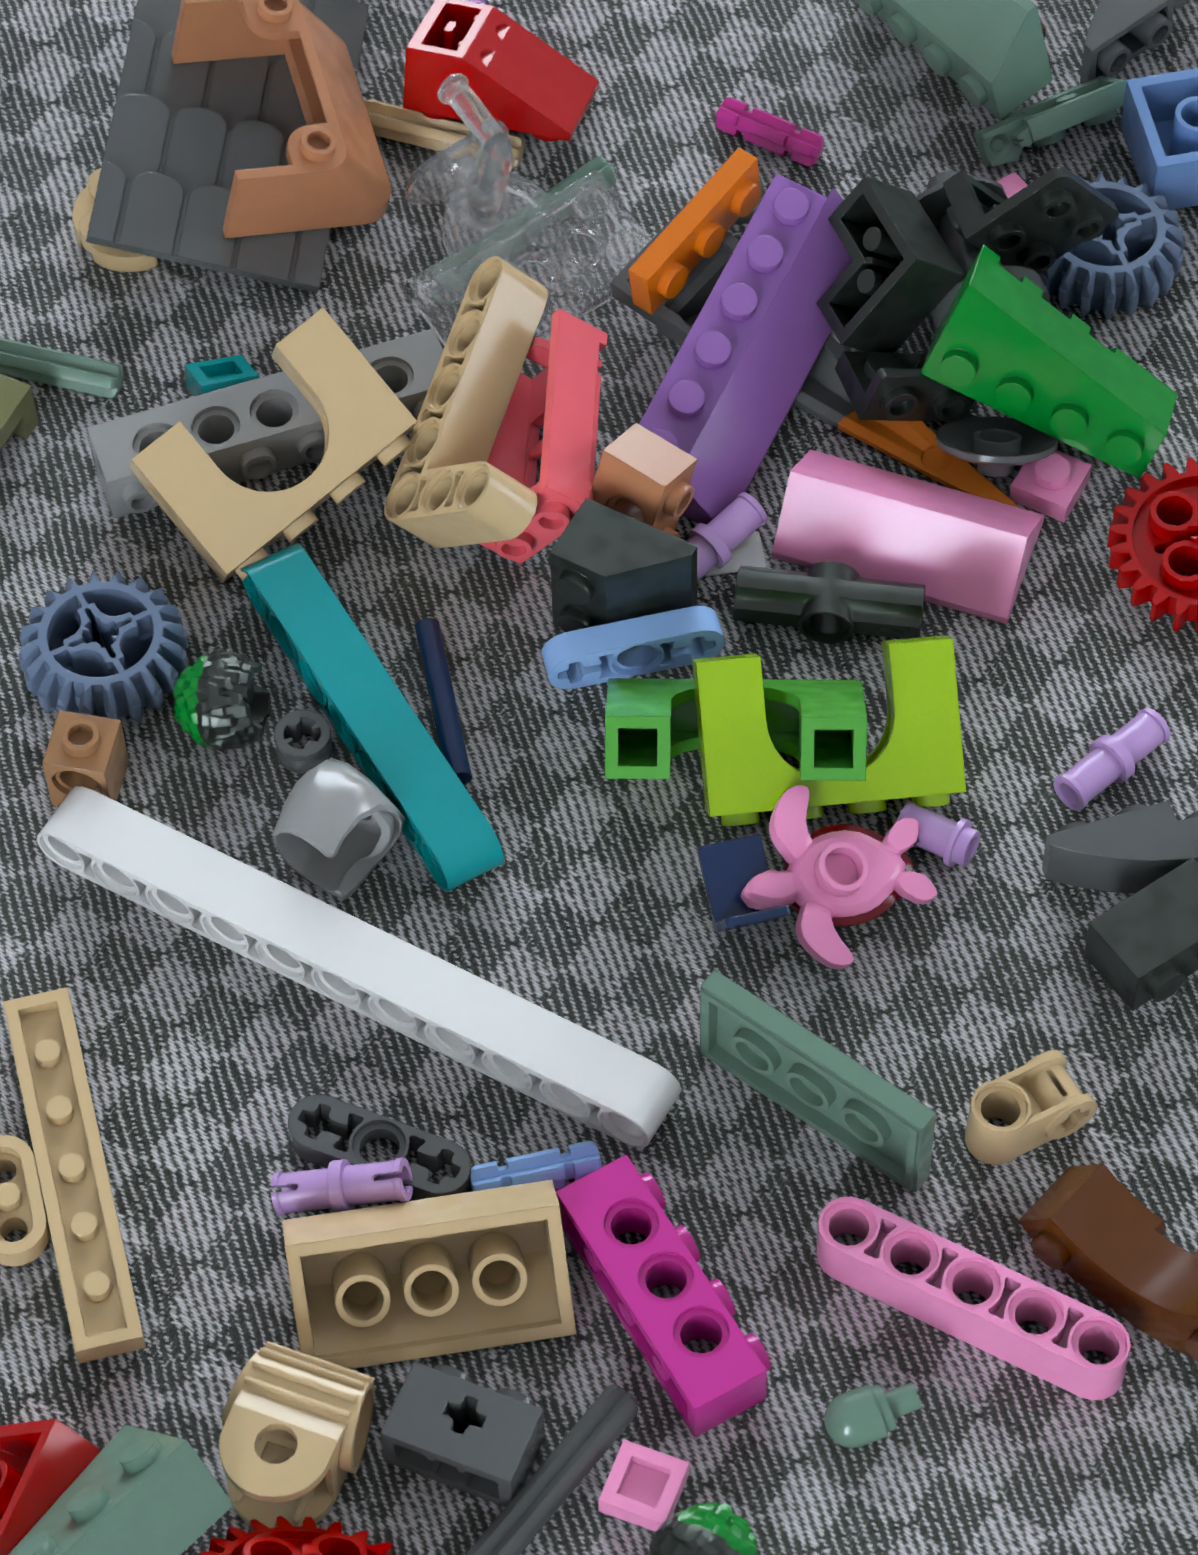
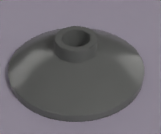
M1008 417L963 418L948 422L940 426L936 431V444L940 449L961 460L977 464V472L990 477L1009 476L1013 473L1014 466L1046 458L1055 453L1058 448V439L1014 418Z

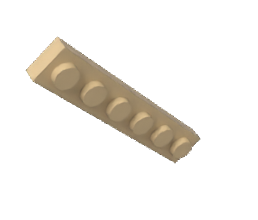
M68 987L3 1001L78 1364L146 1348Z

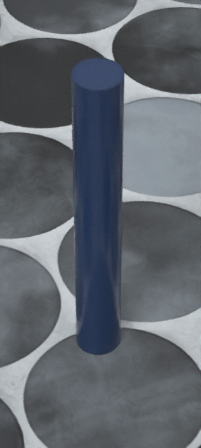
M434 618L422 619L416 623L415 631L440 750L463 785H466L472 780V774L439 621Z

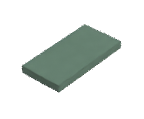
M715 969L700 986V1053L904 1188L916 1193L930 1174L936 1112Z

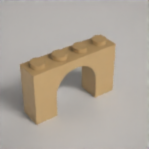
M324 307L278 342L271 356L312 405L322 425L324 434L323 456L319 466L307 479L294 487L281 491L261 492L245 488L232 481L218 468L180 421L131 459L129 470L223 583L235 573L242 581L248 577L247 573L241 572L240 569L269 556L265 549L284 535L290 543L293 542L319 520L312 511L330 497L337 505L340 504L366 482L360 473L369 465L379 459L385 467L413 444L407 435L413 430L417 420Z

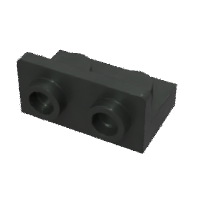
M843 351L834 368L859 420L951 422L965 418L975 401L921 374L927 353Z

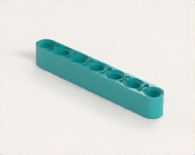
M296 542L240 569L241 572L244 571L248 575L242 583L255 610L365 776L380 789L405 817L402 832L439 887L444 892H449L504 864L503 850L490 823L303 547Z

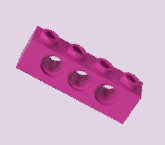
M625 1155L557 1190L556 1195L560 1205L563 1232L693 1437L695 1438L766 1400L767 1371L771 1369V1363L764 1346L754 1333L751 1332L744 1336L732 1317L736 1314L727 1289L719 1279L715 1278L711 1281L707 1279L697 1263L701 1259L700 1253L691 1234L683 1225L674 1228L664 1213L663 1209L666 1208V1202L653 1176L649 1172L640 1175L629 1157ZM626 1232H638L647 1237L644 1241L637 1244H625L616 1239ZM661 1285H671L677 1287L682 1292L672 1298H660L653 1295L650 1291ZM695 1339H707L715 1343L717 1347L707 1353H696L686 1348L685 1345Z

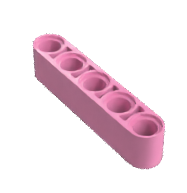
M852 1196L839 1197L829 1202L821 1211L818 1221L817 1260L823 1272L831 1278L1081 1398L1103 1400L1114 1395L1122 1386L1131 1343L1129 1334L1123 1324L1113 1317L863 1199ZM843 1233L857 1235L863 1241L856 1245H844L838 1243L833 1237ZM903 1262H911L921 1266L924 1271L919 1274L908 1275L901 1273L894 1266ZM972 1291L982 1295L986 1301L971 1305L962 1302L956 1295L961 1292ZM1024 1321H1036L1046 1326L1049 1331L1034 1335L1022 1330L1018 1324ZM1096 1350L1105 1353L1112 1361L1107 1364L1097 1365L1088 1362L1081 1354L1086 1351Z

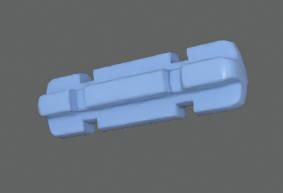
M588 1140L568 1145L569 1151L560 1153L559 1148L556 1147L506 1158L507 1165L498 1167L496 1161L474 1165L470 1172L472 1191L546 1180H552L555 1189L565 1187V1180L574 1178V1181L602 1167L599 1150L595 1142Z

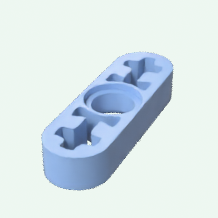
M691 606L564 632L547 641L542 648L541 654L550 684L559 689H576L608 682V678H629L692 665V659L715 657L723 649L725 639L714 609L707 606Z

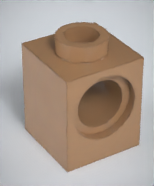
M59 710L42 762L52 804L60 805L75 786H84L110 799L118 800L129 764L121 720Z

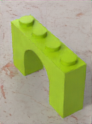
M941 635L881 641L887 718L878 744L866 757V781L801 780L800 769L790 765L781 757L774 747L767 729L761 656L752 653L692 659L706 813L710 817L721 816L722 826L759 823V812L773 811L775 804L782 794L788 789L799 785L808 787L810 793L806 819L822 817L823 806L848 804L850 814H863L887 810L886 800L911 797L912 802L917 803L920 807H936L950 804L951 793L966 792L953 638Z

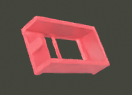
M560 308L552 314L550 341L542 337H534L526 356L546 369L534 378L520 373L487 463L532 489L537 495L536 512L530 524L519 536L511 540L480 544L498 553L501 557L522 564L560 537L586 498L593 500L592 486L595 476L601 375L598 374V370L602 368L599 351L607 346L608 334ZM543 426V439L539 441L540 427ZM541 458L540 479L536 483L537 459Z

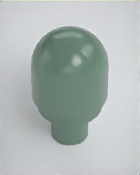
M913 1382L887 1392L883 1391L880 1383L873 1386L866 1384L836 1396L827 1406L824 1424L828 1435L834 1442L843 1447L858 1448L888 1437V1432L897 1429L895 1418L922 1409V1405Z

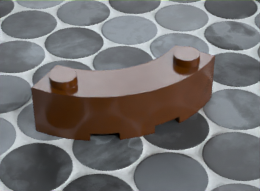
M1103 1163L1068 1167L1018 1220L1020 1225L1033 1238L1031 1240L1032 1250L1042 1262L1053 1269H1063L1073 1280L1134 1327L1176 1351L1194 1358L1198 1362V1250L1192 1254L1164 1237L1163 1235L1166 1232L1164 1221L1133 1196Z

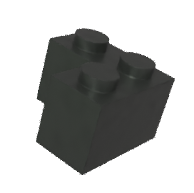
M864 176L828 218L853 261L816 304L841 345L864 352H896L965 274L913 192Z

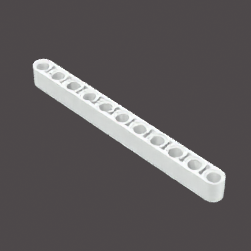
M84 786L72 788L37 835L36 841L40 849L46 856L63 868L630 1146L640 1148L648 1146L682 1090L675 1076L659 1064Z

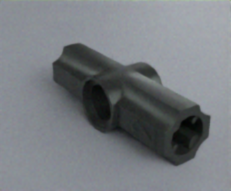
M835 561L815 563L807 569V572L740 565L736 580L733 620L799 627L800 632L806 638L823 644L845 642L852 637L853 633L902 639L920 638L926 585L860 578L859 573L854 568Z

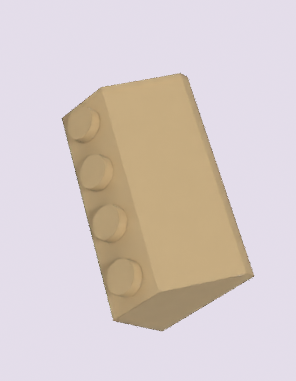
M552 1180L282 1220L300 1352L348 1369L576 1335L560 1205Z

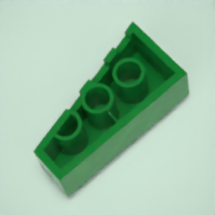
M983 244L934 334L921 374L1140 479L1166 437L1178 394L1116 347L1112 350L1106 348L1090 335L1091 327L1073 313L1066 317L1042 298L1043 290L1025 276L1018 280L999 265L1001 257Z

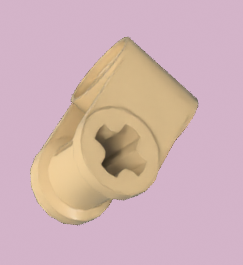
M1050 1050L1039 1054L1023 1066L1001 1077L985 1082L976 1089L971 1099L966 1123L965 1144L968 1151L977 1160L986 1164H1005L1051 1140L1061 1139L1079 1130L1095 1115L1098 1109L1097 1102L1091 1095L1081 1093L1065 1070L1067 1059L1062 1052ZM998 1118L1006 1121L1009 1126H995L988 1123L986 1119Z

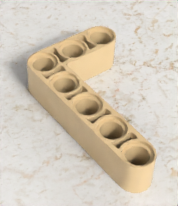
M498 256L486 259L475 271L468 284L419 412L417 423L409 438L413 444L403 454L384 506V515L387 520L435 548L511 540L519 536L527 528L537 508V495L532 489L487 463L545 309L548 294L544 285Z

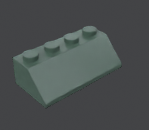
M856 0L865 13L870 16L877 14L886 21L890 31L904 46L912 44L923 54L929 67L937 75L943 77L947 74L958 84L964 97L973 106L979 108L983 105L999 120L1053 81L1038 8L1031 0Z

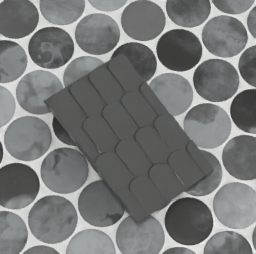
M137 0L86 242L318 293L330 228L226 239L222 230L235 170L289 165L286 158L288 139L293 131L306 125L285 54L173 64L171 52L181 0ZM299 0L344 41L357 77L369 4L361 3L357 0Z

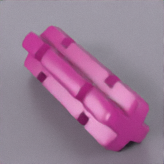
M732 97L726 98L719 107L716 114V126L719 130L734 136H738L739 132L744 133L743 140L783 157L787 155V152L791 153L790 159L807 167H813L822 155L824 138L818 133L806 128H802L798 132L796 131L798 125L756 107L753 108L752 112L748 111L749 104Z

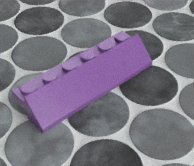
M776 173L639 425L697 459L690 485L695 487V492L689 506L682 514V516L694 522L707 525L731 504L738 494L748 490L832 332L816 302L853 261L828 220L844 201L834 188L827 198Z

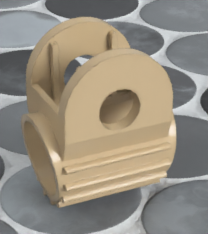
M267 1341L265 1347H261L251 1357L236 1379L226 1401L222 1416L223 1429L219 1440L220 1459L227 1476L229 1496L234 1504V1509L247 1524L250 1523V1520L256 1519L267 1527L273 1528L275 1527L276 1517L283 1516L292 1526L302 1527L305 1517H312L317 1524L328 1514L337 1499L347 1472L355 1474L361 1464L368 1440L375 1401L374 1391L376 1385H373L374 1377Z

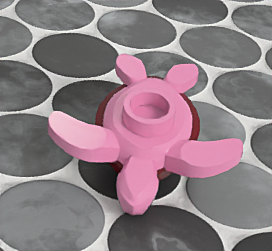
M803 785L794 786L785 791L777 801L769 823L771 840L787 862L784 871L767 870L754 876L742 890L741 899L747 907L758 911L789 905L798 914L795 923V933L805 951L829 969H845L854 961L853 954L841 940L834 927H851L867 923L889 909L900 896L915 904L922 905L931 902L936 897L937 890L931 880L925 874L913 872V863L905 853L917 841L919 823L914 818H902L893 824L885 836L872 830L849 824L828 825L817 829L809 835L806 823L809 789Z

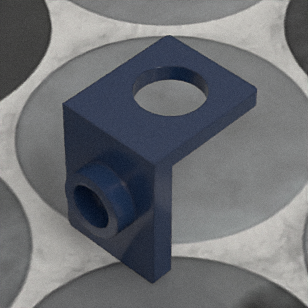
M760 834L697 848L715 933L778 920L790 915L788 905L758 911L747 907L741 899V893L746 884L754 876L769 870Z

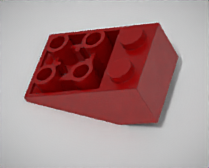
M435 0L406 46L403 109L421 112L426 117L432 119L453 118L477 123L478 126L487 130L508 129L532 134L535 138L542 141L553 142L563 140L570 142L599 88V80L491 5L466 0Z

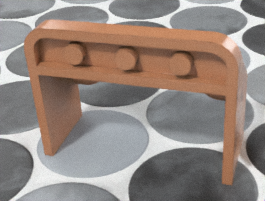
M181 0L171 52L173 64L285 54L306 122L305 126L293 131L288 139L286 158L289 165L235 170L222 228L225 239L370 224L381 219L388 207L391 196V184L347 46L334 31L299 0Z

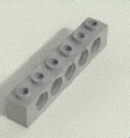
M434 328L359 349L416 420L443 352ZM284 371L87 427L93 463L113 519L132 513H144L159 506L129 470L131 459L179 421L218 468L235 483L249 479H262L273 472L304 463L320 462L324 450L323 429L316 411Z

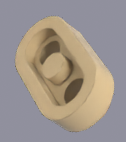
M0 1135V1173L5 1171L15 1173L12 1180L0 1183V1264L5 1266H21L34 1261L43 1253L49 1241V1225L38 1170L31 1148L18 1137ZM23 1230L27 1232L25 1237L19 1241L9 1242L5 1240V1237L11 1231Z

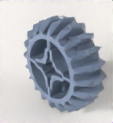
M1100 172L1095 181L1088 184L1115 203L1119 213L1118 218L1106 226L1099 236L1090 241L1082 242L1058 258L1048 270L1039 273L1049 295H1058L1061 310L1076 304L1080 306L1083 318L1091 309L1102 310L1108 321L1116 309H1121L1128 316L1132 317L1138 304L1152 309L1155 301L1158 299V295H1168L1169 289L1173 286L1174 279L1177 278V274L1182 268L1185 237L1183 236V229L1179 228L1178 211L1168 209L1165 195L1150 197L1147 182L1134 188L1128 186L1125 174L1118 182H1108Z
M92 571L88 583L80 586L68 577L64 594L47 590L46 598L44 599L45 607H31L28 617L30 624L21 627L20 642L22 647L18 657L21 671L25 672L26 687L32 696H38L39 704L46 713L55 710L59 712L61 710L117 720L120 717L129 715L140 724L143 716L142 708L147 706L161 711L162 704L164 703L163 694H173L175 681L179 679L178 676L187 668L186 648L189 647L187 631L183 629L181 614L176 609V605L168 604V598L163 593L162 588L149 591L148 584L145 583L142 576L126 585L125 578L119 571L115 573L110 581L101 582V579Z

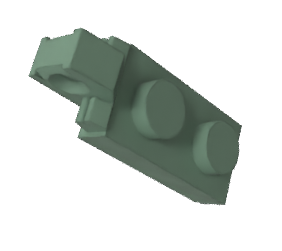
M1100 76L1009 113L1005 116V120L973 132L982 164L994 167L1018 161L1025 146H1031L1033 143L1034 146L1040 147L1061 141L1067 137V128L1084 122L1085 126H1093L1114 119L1118 115L1116 108L1124 104L1126 80Z

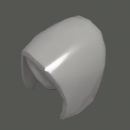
M327 759L308 770L294 785L284 802L273 831V843L286 863L302 878L323 891L345 900L356 892L401 836L405 817L370 779L352 765L336 759Z

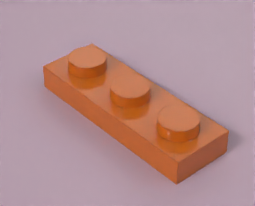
M738 147L628 269L634 305L652 315L666 299L675 298L683 289L688 274L703 257L710 258L716 253L728 229L739 217H747L755 209L762 192L758 158Z

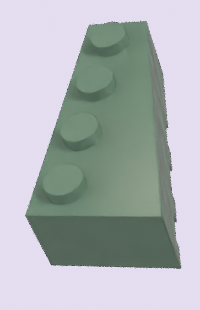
M125 1424L8 1555H181L234 1504L186 1439Z

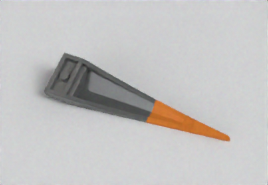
M680 210L610 282V287L614 298L655 324L659 334L682 345L739 240L727 231L716 253L710 258L703 257L688 274L687 281L681 292L673 299H666L652 315L633 304L628 269L681 212ZM831 335L829 336L793 403L794 406L950 489L1020 508L982 474L978 473L967 461L961 460L940 449L936 444V434L922 421L859 420L834 369L843 351L847 350Z

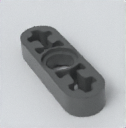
M327 1095L307 1096L298 1101L289 1113L288 1129L291 1146L295 1153L305 1161L324 1168H328L331 1161L342 1159L348 1160L351 1165L366 1164L369 1162L361 1156L363 1147L371 1140L385 1138L393 1141L399 1148V1152L393 1160L396 1158H406L409 1162L413 1181H404L402 1183L403 1186L413 1187L410 1200L466 1193L471 1190V1162L469 1155L462 1146L453 1141ZM322 1119L330 1121L331 1132L321 1131L316 1139L308 1137L307 1126L317 1127ZM342 1138L349 1141L347 1152L343 1151ZM412 1151L417 1152L418 1164L411 1162ZM443 1164L452 1166L453 1177L444 1176L439 1184L430 1182L429 1171L438 1172Z

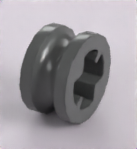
M296 710L283 716L275 726L274 742L276 744V755L280 764L287 770L297 774H305L308 770L331 758L333 747L331 730L327 720L321 714L311 710ZM303 735L313 736L314 741H307L304 749L294 748L293 743L300 742Z

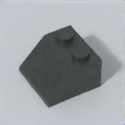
M588 498L584 500L550 551L553 624L560 626L564 632L697 606L696 545Z

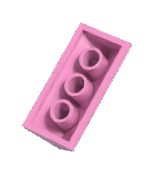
M810 450L790 470L773 544L772 558L807 568L822 561H835L854 568L859 573L860 578L926 585L924 600L926 602L1007 625L1040 533L1044 515Z

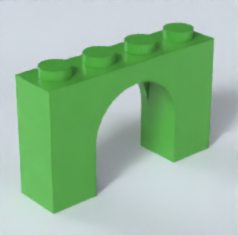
M608 678L605 711V779H670L671 760L684 752L700 749L693 679ZM763 679L766 722L769 736L777 751L791 755L799 761L801 780L866 781L867 713L862 680Z

